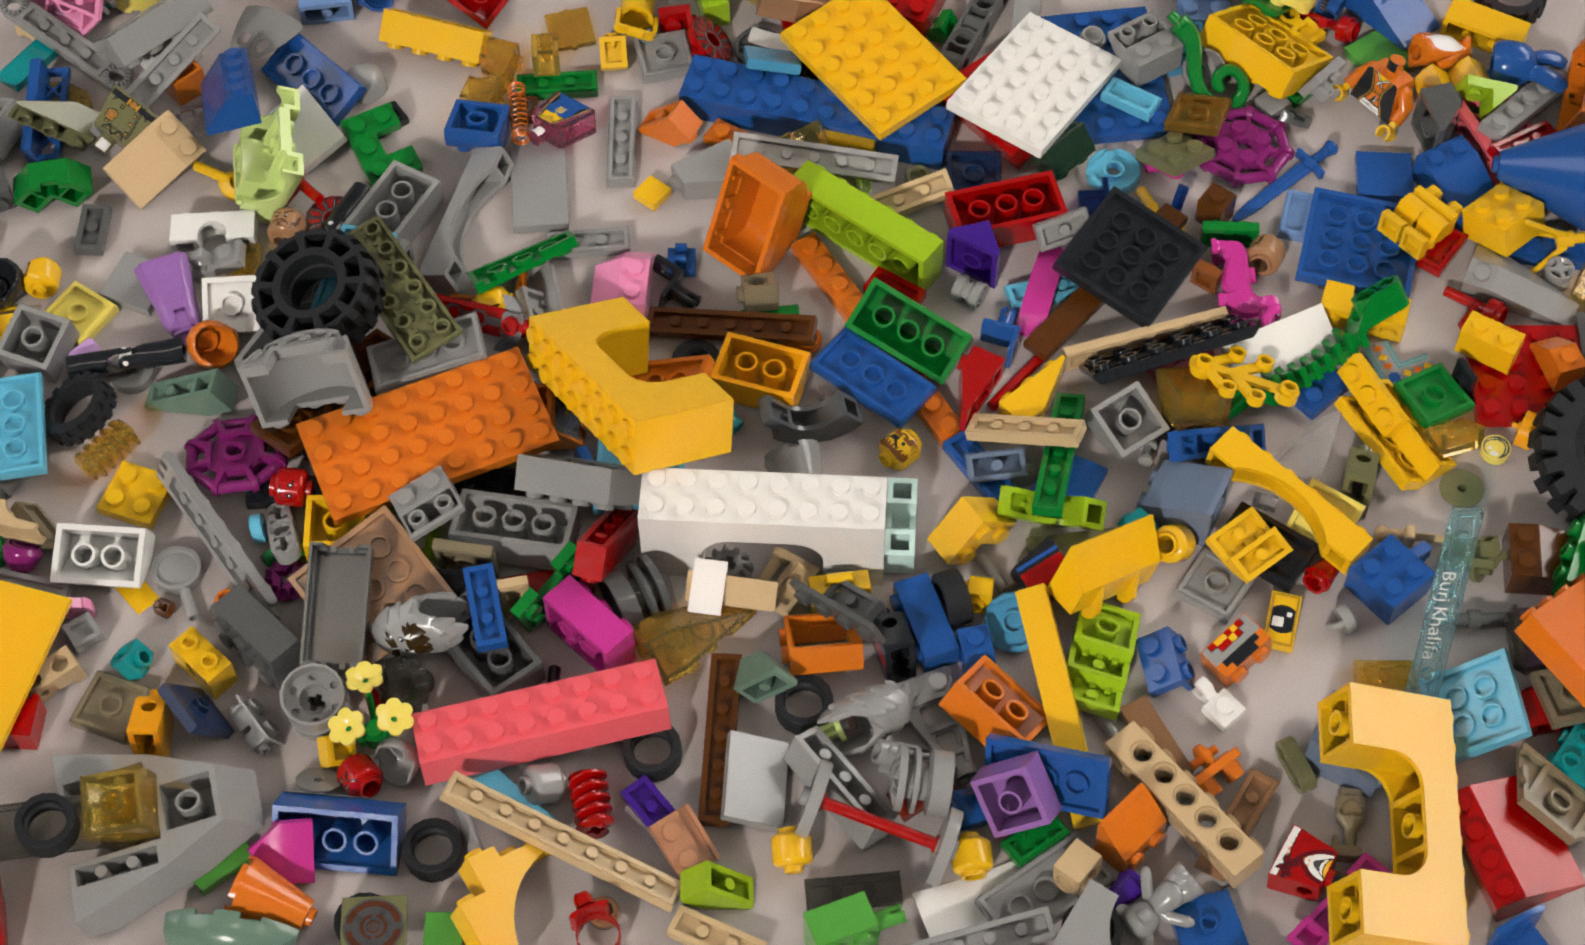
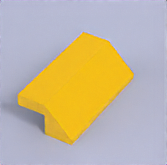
M1389 379L1381 380L1410 419L1392 438H1384L1354 396H1340L1334 403L1335 407L1364 444L1369 446L1373 452L1379 454V463L1401 491L1418 490L1449 472L1457 465L1430 430L1425 431L1392 390L1393 384Z

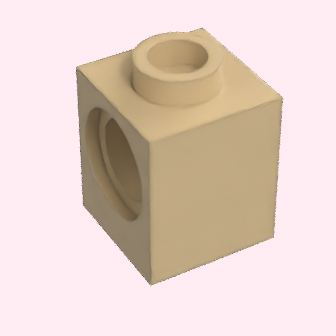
M1076 838L1053 865V879L1056 886L1063 892H1071L1079 898L1090 878L1094 880L1102 870L1103 856Z

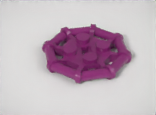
M1249 104L1248 107L1230 110L1218 137L1192 134L1193 139L1202 141L1204 144L1214 148V152L1216 150L1217 153L1213 159L1199 165L1202 171H1208L1231 183L1232 187L1235 188L1238 185L1260 182L1270 184L1274 182L1277 174L1288 161L1294 158L1295 154L1288 140L1285 130L1286 124L1253 108L1254 105ZM1251 119L1269 129L1263 130L1250 123ZM1227 120H1234L1231 124L1226 122ZM1276 136L1279 148L1272 147L1271 138ZM1238 145H1246L1249 149L1243 148L1239 150ZM1269 158L1275 159L1270 167H1266L1265 163ZM1252 169V173H1245V170Z
M251 414L250 417L214 419L212 420L213 424L194 439H189L185 443L186 472L193 477L195 483L209 490L212 496L220 497L222 494L244 491L258 492L260 491L259 487L267 482L273 473H277L281 467H287L286 455L275 448L274 454L266 452V447L270 445L251 433L249 424L258 418L256 414ZM217 435L218 439L212 443L211 439ZM234 451H239V454L233 455ZM200 453L205 454V459L198 461V455ZM266 464L267 466L261 470V466ZM211 471L214 473L215 479L213 480L203 473ZM246 477L244 480L226 482L227 479Z

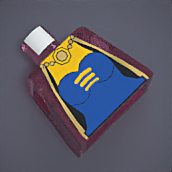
M557 91L533 111V130L529 132V138L536 146L548 142L559 149L565 148L597 132L595 110Z

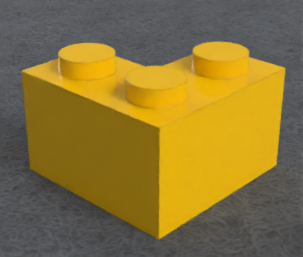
M962 496L928 536L927 540L947 564L964 565L975 557V551L981 544H999L1009 536V530L1016 522L1013 518L997 515L998 501L996 498Z

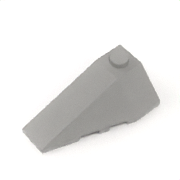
M1479 245L1476 246L1461 288V292L1486 304L1490 299L1496 298L1506 304L1509 312L1549 325H1572L1579 306L1577 302L1508 256L1506 258Z

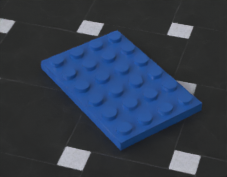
M1146 6L1041 16V18L1078 37L1086 27L1097 26L1103 30L1106 36V42L1102 49L1115 55L1108 38V32L1147 13ZM1119 68L1064 131L1066 146L1075 147L1155 139L1167 135L1171 131H1164V121L1170 111V105L1163 76L1138 87L1162 98L1161 105L1149 122H1146L1100 101L1101 93L1113 77L1132 84Z

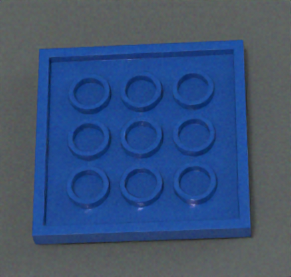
M1315 187L1295 281L1325 287L1328 279L1355 286L1354 293H1359L1381 279L1397 275L1400 277L1409 299L1416 259L1398 246L1399 242L1395 244L1377 230L1382 211L1390 209L1393 212L1398 203Z

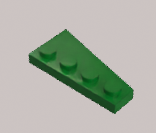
M567 230L466 272L469 283L480 295L534 267L545 264L556 256L561 257L571 253L572 248L578 246L574 234Z

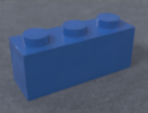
M928 572L894 582L893 595L889 596L890 604L894 612H902L915 642L916 664L920 663L923 672L926 673L943 666L958 663L960 647Z

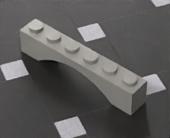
M502 146L478 147L474 149L429 246L419 271L435 293H457L467 272L463 260V244L467 230L482 206L506 185L515 165Z

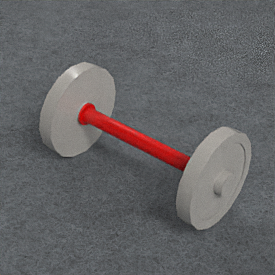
M821 759L810 787L804 786L798 804L803 805L794 835L806 839L817 812L821 811V809L827 810L931 849L924 883L937 887L949 861L953 860L959 846L957 838L962 825L964 811L954 807L949 808L947 818H944L939 833L934 837L826 797L827 793H825L834 763Z

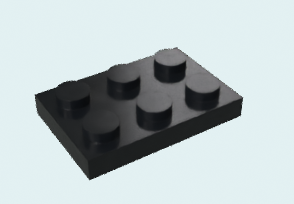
M1242 501L1226 524L1251 506ZM1255 509L1271 529L1275 526L1293 549L1291 553L1258 577L1289 594L1319 551L1318 543Z

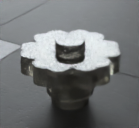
M406 654L387 658L385 668H382L383 672L381 674L383 676V683L378 686L379 690L383 692L381 696L382 703L386 704L388 699L394 697L398 698L401 703H409L413 708L412 714L421 712L422 705L427 704L429 701L428 694L434 689L435 683L432 673L424 669L417 659L410 660Z

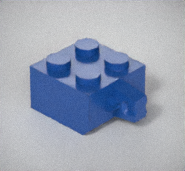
M1390 534L1349 568L1344 586L1388 626L1431 589L1436 573L1424 561L1430 557L1432 547L1423 540L1412 549H1409L1394 535Z

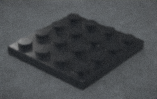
M1113 186L1054 262L1052 269L1140 327H1149L1183 284L1197 262L1206 253L1208 246Z

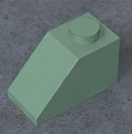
M760 649L740 659L733 690L758 704L797 686L798 680L781 662Z

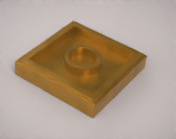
M1179 92L1164 121V131L1218 137L1232 108V98Z

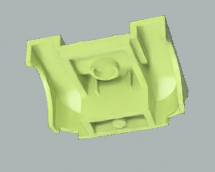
M279 85L276 88V92L281 98L280 106L274 112L261 116L262 123L240 128L238 144H233L235 204L240 205V209L255 210L258 221L269 224L274 211L285 208L304 177L303 154L295 152V142H293L292 137L294 123L300 113L299 89Z

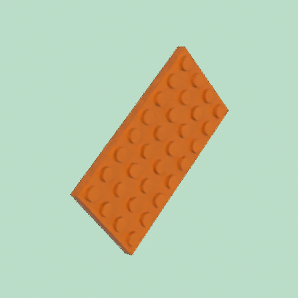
M519 347L372 397V411L365 415L357 416L353 414L343 416V408L296 424L297 431L335 526L374 513L383 505H386L387 508L393 506L388 497L389 495L439 465L451 482L455 484L517 461L518 454H539L560 446V439Z

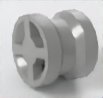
M1553 257L1548 260L1542 279L1563 292L1568 289L1571 283L1575 266L1565 257Z

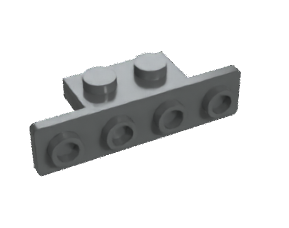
M792 578L789 582L795 590L794 597L805 606L812 604L825 618H829V616L834 617L841 627L846 630L853 628L862 639L869 643L872 640L880 645L886 642L877 626L872 623L885 607L881 599L847 580L838 584H832L824 594L817 592L795 578Z

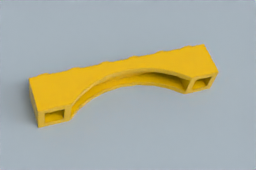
M1232 426L1210 447L1205 461L1206 464L1230 468L1234 470L1231 481L1244 482L1275 493L1293 506L1310 526L1318 543L1321 557L1345 575L1349 568L1367 552L1373 538L1364 527L1352 522L1340 508L1332 506L1322 498L1315 488L1309 487L1302 482L1294 471L1286 469L1275 460L1270 452L1262 450L1252 442L1246 433L1240 432Z

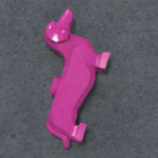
M1211 238L1212 264L1219 266V263L1223 262L1224 267L1221 280L1222 293L1218 294V308L1225 306L1229 314H1238L1247 319L1259 318L1261 327L1279 321L1282 315V307L1278 298L1273 295L1261 297L1252 290L1251 284H1256L1255 268L1248 265L1245 246L1238 241Z

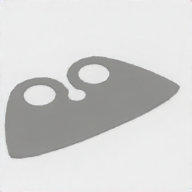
M258 5L247 6L236 25L231 46L232 48H245L255 40L259 32L263 31V36L258 38L250 49L251 55L259 58L287 43L303 30V26L295 18L272 8ZM250 32V39L245 44L238 45V38L242 34ZM261 41H270L266 50L256 52V46Z

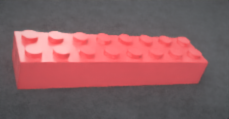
M656 658L411 715L414 719V737L426 786L449 781L454 771L470 776L672 729L669 708Z

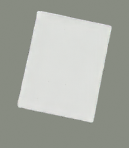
M1010 861L994 867L987 873V877L982 880L964 881L959 879L937 887L913 892L912 895L929 938L989 922L975 905V899L1017 871L1016 865Z

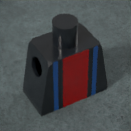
M1050 536L1013 567L1010 575L1014 583L1003 589V593L1015 592L1045 583L1048 587L1064 559V556ZM1048 592L1049 597H1050V601L1056 600V599Z
M884 607L872 623L877 626L886 642L880 645L873 641V647L884 679L899 683L916 677L915 642L902 612H890L888 608ZM899 650V653L893 657L891 651Z

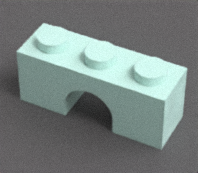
M888 477L884 573L914 574L918 479Z

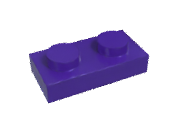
M646 774L620 792L621 798L647 829L675 811L673 806Z

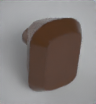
M166 598L156 599L153 604L154 613L164 618H170L176 608L175 603Z

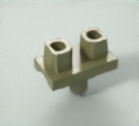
M1458 532L1452 537V550L1445 554V563L1462 565V571L1469 573V578L1472 582H1482L1485 575L1491 576L1493 574V569L1498 567L1501 560L1507 561L1509 559L1508 550H1501L1498 536H1482L1478 539L1479 547L1473 546L1471 533Z

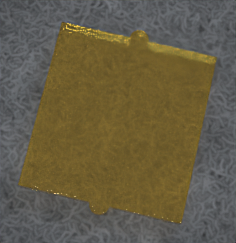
M587 7L573 10L564 9L562 12L544 15L553 53L571 49L576 51L581 47L596 45Z

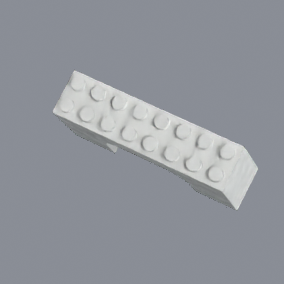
M663 468L642 473L638 509L641 555L646 554L649 556L663 576H687L688 570L694 569L695 558L705 559L706 548L716 543L742 542L800 545L811 548L821 555L823 559V575L867 569L871 585H883L887 477Z

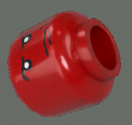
M281 467L277 473L271 475L269 495L274 498L275 503L278 505L303 507L306 503L307 495H314L315 481H310L309 473L306 470Z

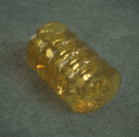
M120 419L110 421L107 425L108 429L103 428L99 432L100 437L94 436L91 439V444H85L83 452H77L74 456L75 462L81 470L95 481L98 480L97 474L103 477L108 476L105 469L106 465L112 469L116 468V464L113 461L114 457L120 461L125 459L121 452L122 450L128 453L133 452L129 444L130 442L136 445L141 444L134 430Z

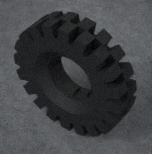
M1585 376L1565 386L1544 404L1545 407L1537 413L1532 423L1536 426V429L1529 433L1527 444L1528 448L1534 449V453L1527 458L1530 471H1539L1540 477L1533 481L1539 494L1548 491L1552 498L1546 504L1556 514L1562 510L1569 513L1565 520L1569 524L1574 519L1579 520L1585 514Z

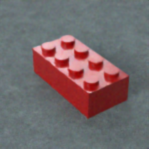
M1052 170L945 192L944 215L949 229L989 220L999 248L1036 240L1032 224L1068 212Z

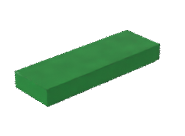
M597 70L517 74V81L525 85L526 96H536L538 100L553 99L560 92L571 98L598 97Z

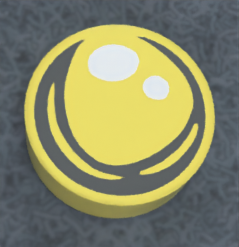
M1500 435L1487 436L1480 447L1482 459L1492 465L1505 463L1511 453L1509 441Z

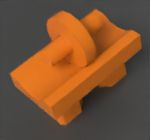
M1198 744L1192 749L1195 758L1189 764L1194 770L1200 766L1203 767L1194 777L1204 793L1209 792L1215 796L1223 790L1213 777L1217 772L1221 773L1228 784L1237 780L1245 773L1236 759L1241 755L1237 747H1234L1229 752H1224L1216 759L1213 756L1219 750L1215 745L1207 749L1205 746Z

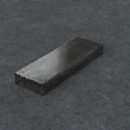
M900 871L804 879L807 911L865 891L872 908L893 906L896 903L903 905Z

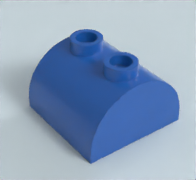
M456 99L444 128L446 145L457 147L461 152H469L478 147L502 146L505 148L510 123V105Z

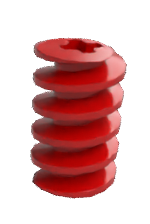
M601 769L578 770L568 777L569 790L571 791L570 797L573 803L572 810L575 814L574 823L577 826L575 829L594 839H600L609 833L608 827L615 823L614 817L609 815L613 811L612 805L607 804L611 800L610 794L606 792L609 789V785L604 781L607 778V773Z

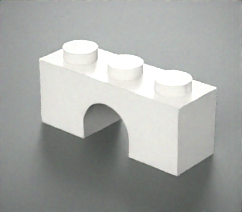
M255 210L171 214L169 242L173 253L181 251L188 256L189 251L203 248L213 238L226 239L227 243L241 239L246 244V254H257L260 226Z

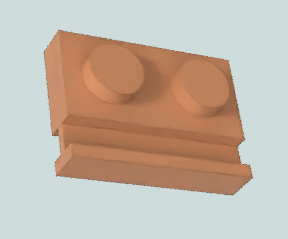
M689 803L648 827L649 832L679 880L681 871L705 860L715 862L721 858Z

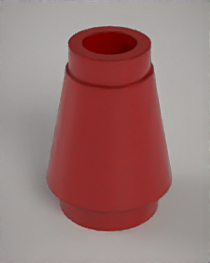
M1323 558L1305 570L1303 583L1312 593L1320 594L1330 589L1339 570Z

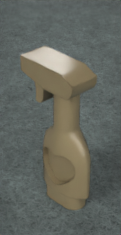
M1341 788L1339 789V795L1335 797V818L1339 826L1344 830V845H1339L1338 836L1333 834L1330 847L1338 853L1337 862L1355 863L1363 854L1362 848L1356 846L1357 830L1366 821V799L1363 798V791L1360 789Z

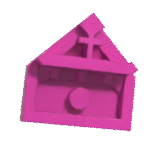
M312 818L274 820L271 823L272 826L256 843L253 842L247 849L252 856L258 857L292 884L315 883Z

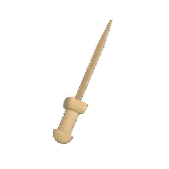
M1381 524L1374 531L1375 538L1380 542L1392 534L1399 541H1403L1406 547L1410 548L1414 541L1421 542L1423 540L1429 543L1452 545L1453 536L1415 532V525H1407L1404 529L1386 528L1385 524ZM1473 539V546H1479L1477 539Z

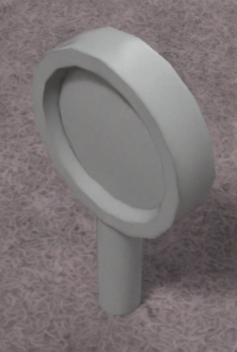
M168 547L154 558L151 565L152 579L157 588L165 594L180 595L189 621L198 620L200 615L191 590L196 588L203 577L202 561L196 551L189 547Z

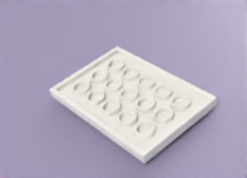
M1029 12L948 99L946 109L1040 159L1117 72L1122 60Z

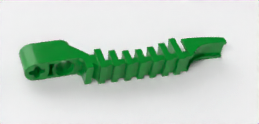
M1393 275L1381 279L1351 298L1353 307L1345 330L1342 331L1337 327L1331 330L1336 343L1328 339L1321 342L1326 353L1315 348L1310 351L1314 360H1310L1306 356L1299 358L1302 367L1291 362L1287 364L1289 371L1279 366L1274 369L1275 374L1261 372V377L1279 384L1284 380H1291L1298 385L1300 391L1301 388L1307 389L1311 387L1313 380L1319 381L1323 379L1325 372L1331 373L1335 371L1337 364L1344 365L1347 361L1346 358L1351 357L1354 353H1359V347L1365 349L1370 346L1366 336L1368 329L1409 305V299L1400 277ZM1261 389L1266 394L1263 404H1268L1272 407L1277 406L1278 403L1274 399V393ZM1237 390L1235 396L1227 398L1216 408L1218 416L1224 415L1228 420H1231L1250 407V405L1246 402V398L1242 393Z

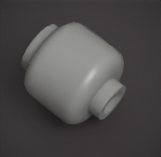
M554 763L527 766L523 776L518 781L520 794L524 795L527 802L531 805L557 803L566 793L568 787L565 772Z

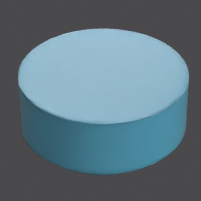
M263 514L250 515L248 523L254 543L268 542L267 525Z

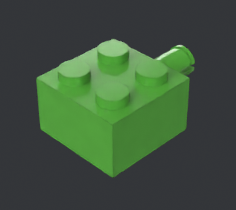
M865 891L804 912V941L806 945H878L880 931L901 923L904 924L907 920L904 910H901L902 905L900 903L873 912Z

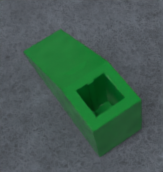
M1585 514L1579 520L1574 519L1567 528L1566 535H1568V539L1559 553V557L1562 559L1552 575L1554 584L1551 594L1553 595L1565 584L1570 585L1578 576L1583 573L1585 574Z

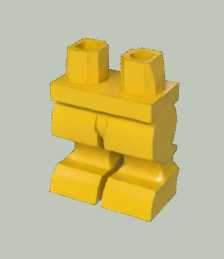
M1434 184L1427 188L1419 185L1414 189V192L1408 193L1400 200L1393 212L1390 209L1382 211L1377 230L1395 244L1399 242L1398 246L1418 261L1424 258L1427 250L1433 249L1437 242H1440L1453 232L1455 223L1461 216L1463 206L1456 201H1451L1447 205L1441 201L1443 193Z

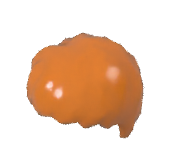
M214 319L197 323L189 330L186 337V350L190 354L191 359L205 369H224L228 365L233 364L241 348L236 330L228 324Z

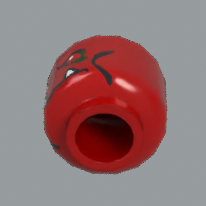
M363 753L353 754L344 759L336 775L337 781L350 796L374 797L380 791L384 779L382 770L368 755Z

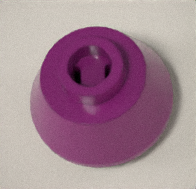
M9 539L2 546L5 565L11 571L28 574V571L36 568L44 555L43 549L38 544Z

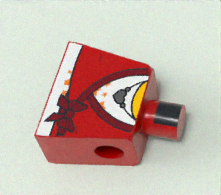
M1294 824L1268 873L1267 888L1315 902L1320 899L1325 887L1348 875L1334 870L1338 857L1335 849Z

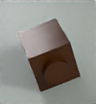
M1213 182L1198 199L1195 221L1200 224L1203 221L1212 220L1229 221L1234 213L1237 195Z

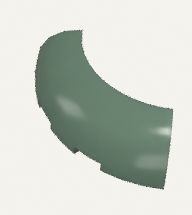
M196 908L166 912L163 928L167 945H295L300 931L265 917H261V921L242 919L241 912L215 909L213 914H197L198 910Z

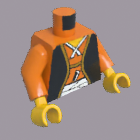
M1393 54L1390 58L1385 57L1379 61L1371 60L1360 65L1344 79L1345 83L1342 85H1332L1335 91L1337 89L1340 90V96L1334 101H1344L1348 96V90L1352 88L1353 90L1350 94L1388 124V126L1384 124L1378 126L1375 131L1377 137H1382L1388 131L1387 136L1384 138L1386 142L1396 139V127H1400L1414 108L1412 91L1414 79L1403 70L1406 60L1398 54Z

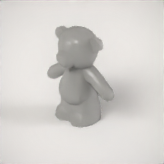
M1179 861L1168 871L1156 889L1153 887L1152 871L1149 867L1144 866L1140 872L1143 901L1130 906L1119 904L1116 907L1117 914L1122 917V923L1126 931L1132 937L1140 939L1144 945H1152L1154 941L1153 933L1158 927L1159 921L1185 928L1194 926V919L1190 916L1178 914L1173 910L1194 900L1205 891Z

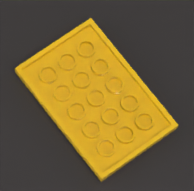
M832 0L780 32V40L880 141L955 93L966 81V77L887 0Z

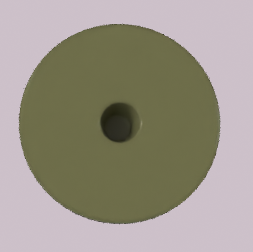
M1462 469L1447 472L1440 480V493L1444 500L1453 506L1469 508L1478 504L1483 498V483L1478 476L1470 471Z

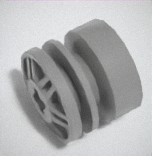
M317 663L301 665L291 671L282 682L279 693L281 708L294 730L306 739L317 741V737L329 736L331 731L328 727L329 719L337 716L342 708L353 710L351 697L342 679L335 670L327 665ZM321 703L324 704V707H323V708H322V707H318V708L316 709V711H314V709H313L314 706H320Z
M899 745L897 755L892 762L889 779L891 811L901 812L904 798H906L907 813L913 814L918 800L923 801L925 816L947 818L954 784V752L933 749L928 763L923 762L921 747H915L912 760L910 761L909 747Z

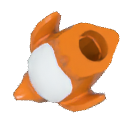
M1430 32L1416 33L1412 36V41L1408 47V67L1423 66L1425 68L1433 63L1444 71L1450 70L1459 60L1467 56L1472 57L1471 37L1468 35L1462 40L1456 41L1449 35H1436Z

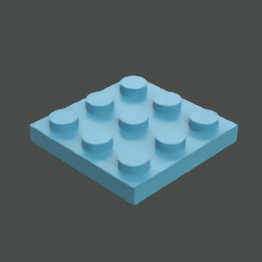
M1505 648L1419 680L1422 695L1451 700V711L1454 716L1453 738L1456 745L1455 764L1533 736L1510 653Z

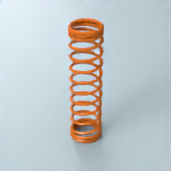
M514 81L507 86L512 142L516 145H525L530 141L529 120L527 119L528 110L526 109L527 100L525 99L526 90L524 83ZM515 85H520V86H522V87H514V88H512V89L510 90V88H511L512 86H515ZM516 88H521V89H522L521 91H518V92H513V91H512L513 89H516ZM522 95H524V98H523V97L511 98V96H522ZM525 100V102H516L514 104L512 103V101ZM513 105H514V106H523V105H525V108H524V107H517V108H514V109H513L512 106H513ZM523 110L526 111L525 113H524V112H517V113H515V114L512 113L513 111H523ZM524 115H526V118H524V117H518V118H516V119L513 118V116H524ZM516 136H518V137L527 136V137H528L526 140H517V139H515Z

